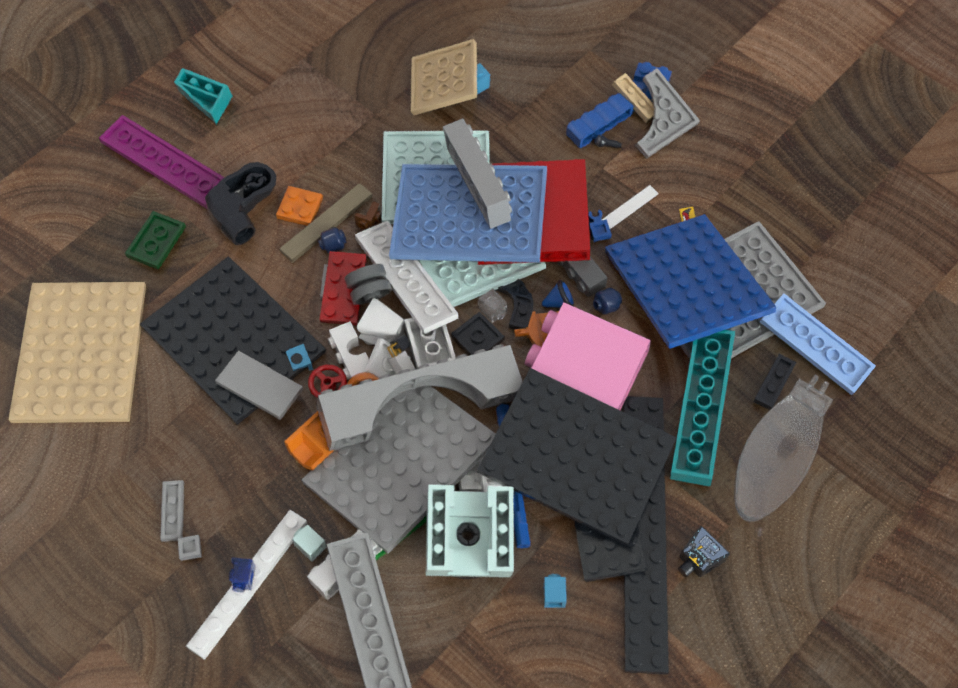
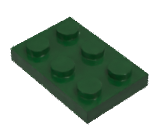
M152 211L125 252L126 257L159 270L185 230V223Z

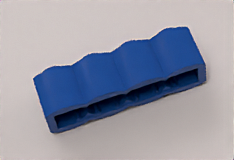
M621 93L612 95L608 98L607 102L599 103L595 106L594 110L585 112L580 119L571 121L567 126L566 135L579 148H582L597 136L604 134L619 122L629 118L633 114L634 106Z

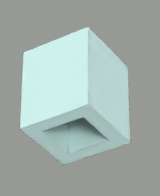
M308 524L304 528L298 529L292 539L294 545L311 561L327 548L325 540Z

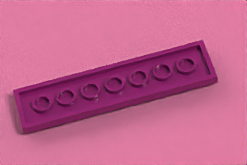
M124 115L99 137L102 144L206 209L205 196L224 178Z

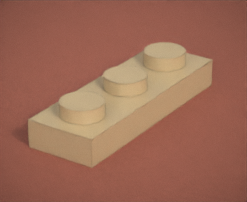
M626 73L613 82L612 86L634 106L633 109L645 123L653 118V103Z

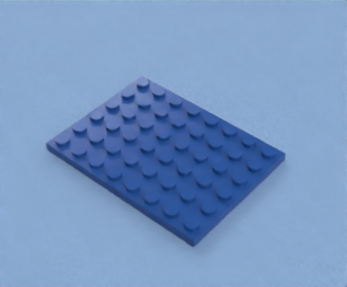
M705 214L605 247V252L669 349L776 312L775 304Z

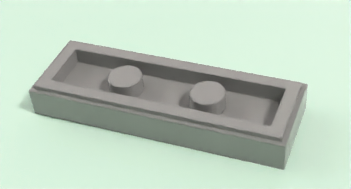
M183 480L162 482L160 537L162 542L178 541V538H183Z

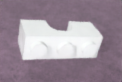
M351 322L330 329L328 341L331 348H335L337 351L335 355L338 363H343L345 367L343 372L347 380L357 373L364 372L369 361L366 352L360 355L349 353L352 348L359 346L358 336Z

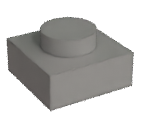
M199 535L178 538L179 558L181 561L202 557Z

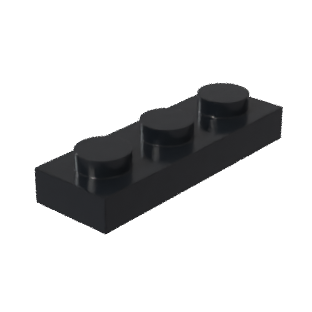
M778 354L753 402L771 411L797 362Z

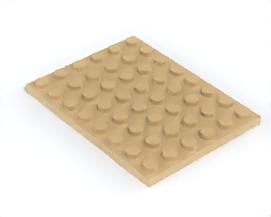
M145 282L32 283L9 414V421L11 423L130 422L141 333L140 323L142 322L146 293Z

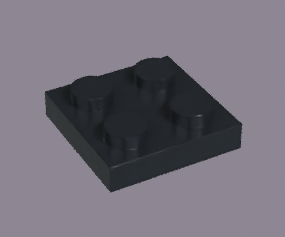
M480 312L451 333V338L469 356L481 349H485V351L492 350L493 347L505 340V336Z

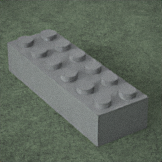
M460 119L443 126L447 150L489 228L492 229L511 221L510 213L512 208L509 204L511 201L507 190L504 191L502 189V181L499 177L496 178L493 165L488 164L487 155L484 150L481 151L478 138L473 137V130L470 124L467 125L464 119Z

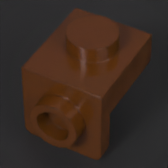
M373 202L366 216L356 213L354 216L355 225L365 230L380 222L382 217L380 204Z

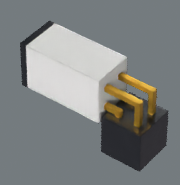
M404 334L391 341V345L387 347V350L392 357L389 359V362L396 374L405 369H410V371L416 370L406 351H404L411 346L406 335Z

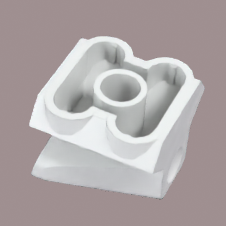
M376 298L371 300L357 325L358 331L361 332L358 338L362 339L367 345H375L377 339L380 338L390 343L406 332L405 320Z

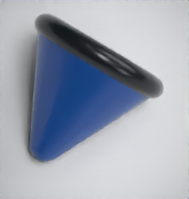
M558 280L554 288L542 301L543 307L561 308L563 303L574 307L572 295L563 280Z

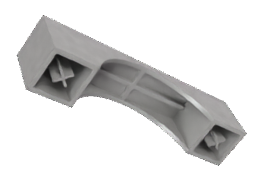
M501 344L489 351H485V349L478 350L470 356L466 354L459 355L451 361L443 359L432 366L424 364L416 370L410 371V369H405L397 375H383L378 380H363L359 385H344L340 390H325L321 392V395H318L316 407L329 451L368 441L372 432L373 421L379 411L392 398L404 391L424 386L444 387L468 397L482 410L513 401L523 381L511 346Z

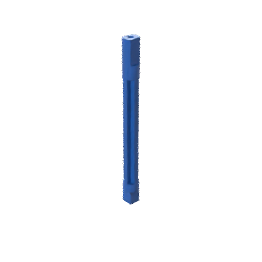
M500 404L496 408L499 427L509 410V405ZM513 490V527L516 547L528 548L531 544L523 495Z

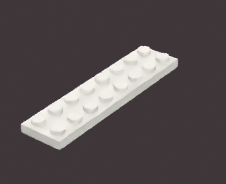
M388 221L355 234L356 241L372 263L383 264L386 271L384 279L389 280L393 292L424 334L458 319L457 311L418 260L390 259L389 251L393 227Z

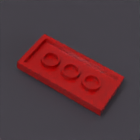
M330 251L319 319L321 323L345 324L351 322L352 325H358L361 305L353 304L350 293L353 290L347 288L344 277L359 268L365 267L367 254Z

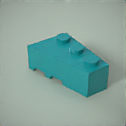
M184 68L181 69L174 81L179 92L216 124L233 97L228 85Z

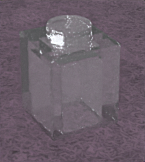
M492 288L478 298V308L493 323L497 319L501 320L506 315L507 302Z

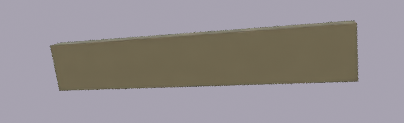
M359 183L280 248V252L292 263L295 262L321 239L320 235L323 231L337 227L371 199L372 193Z

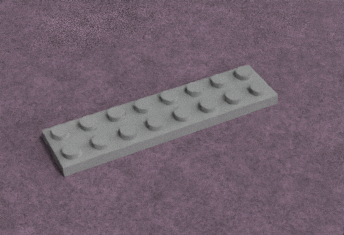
M365 533L328 543L329 556L365 688H412L369 534Z

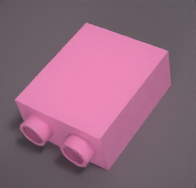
M563 303L559 313L550 310L541 329L542 332L548 335L542 347L533 344L526 357L525 365L621 411L649 352L650 340L566 303Z

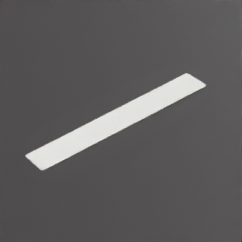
M649 185L602 220H607L611 229L659 193Z

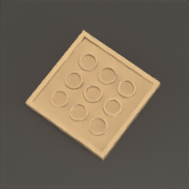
M474 39L412 57L411 113L413 115L477 98V43Z

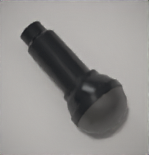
M603 135L595 138V144L598 147L621 148L622 145L619 141L609 140Z

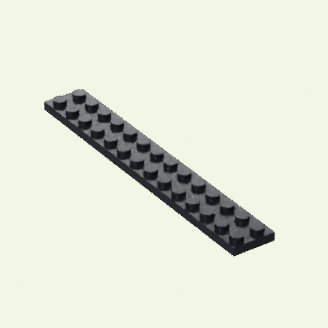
M627 396L623 405L624 413L664 431L663 398ZM664 465L638 521L647 571L624 575V673L664 675L669 673Z

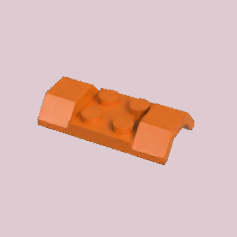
M318 411L284 441L288 452L304 468L312 471L335 451H329Z

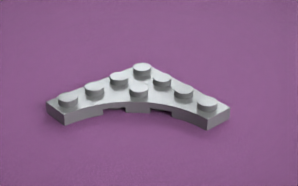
M658 68L643 78L652 96L654 106L651 128L643 139L636 144V147L646 159L700 122Z

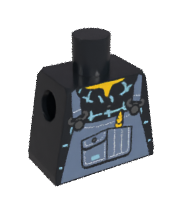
M700 526L679 556L684 563L678 567V571L684 577H688L692 572L698 577H702L723 564L728 559L730 553Z

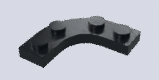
M517 279L508 285L498 287L495 291L508 295L514 304L509 328L526 329L533 312V298L525 287V283Z

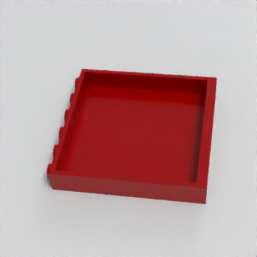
M585 159L492 164L547 166L540 262L590 260ZM478 261V265H487V264H511V263H535V262H493V261Z

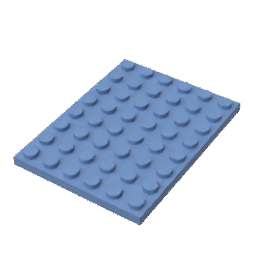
M403 164L389 251L390 259L540 263L547 166L493 165L496 178L499 177L502 181V189L504 191L507 190L511 199L509 204L512 212L510 213L511 221L490 229L456 165Z

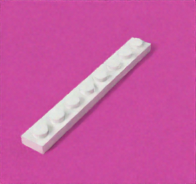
M291 510L288 511L186 645L188 649L202 659H206L293 543L292 539L295 532L300 528H304L307 520Z

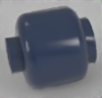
M337 227L323 231L320 235L321 239L318 240L320 248L326 250L327 253H330V251H340L344 249L345 243H347L343 230H339Z
M613 288L598 291L593 300L594 309L603 315L617 311L622 304L620 293Z

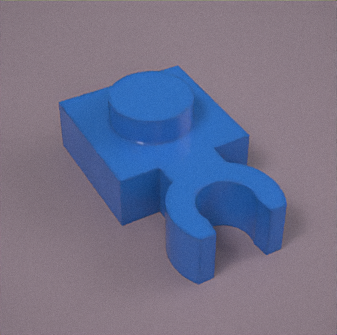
M598 210L597 217H594L589 212L588 219L591 222L589 223V230L593 242L611 239L612 234L607 220H602V211Z

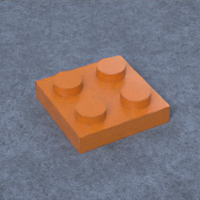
M288 186L276 217L277 219L308 226L315 219L323 200V195Z

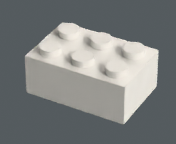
M413 318L404 319L405 331L411 344L410 348L416 369L424 364L432 366L440 360L448 359V361L456 358L446 324L424 334Z

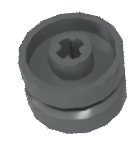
M383 264L368 265L344 277L347 288L353 290L350 293V297L354 305L370 303L373 298L380 299L392 292L389 280L384 279L386 271Z

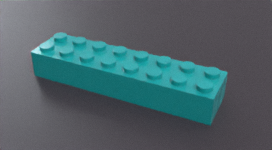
M723 330L693 341L670 476L671 480L711 486L735 331Z

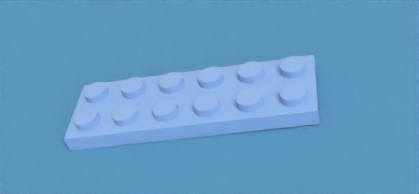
M783 293L775 303L776 312L764 316L760 323L851 395L854 394L876 365Z

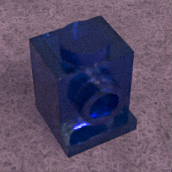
M232 557L231 562L234 569L231 568L229 574V581L233 585L232 590L235 592L251 590L256 569L253 559Z

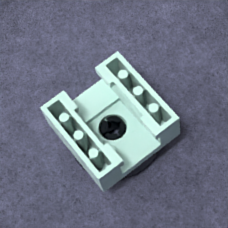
M428 485L426 576H453L460 579L510 577L514 572L513 487L488 486L487 492L454 491V485ZM464 532H470L473 535V539L469 540L468 543L462 536Z

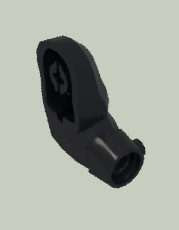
M250 162L240 170L223 178L205 196L209 216L233 244L242 245L254 236L256 229L247 214L257 203L273 192L276 185L274 170L266 164Z

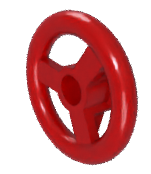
M331 364L317 367L312 371L308 379L309 390L317 398L318 395H321V392H318L314 387L315 377L321 380V392L329 389L336 391V384L340 382L341 385L338 390L342 386L347 385V377L343 370ZM331 370L339 376L331 378L325 376L322 371Z

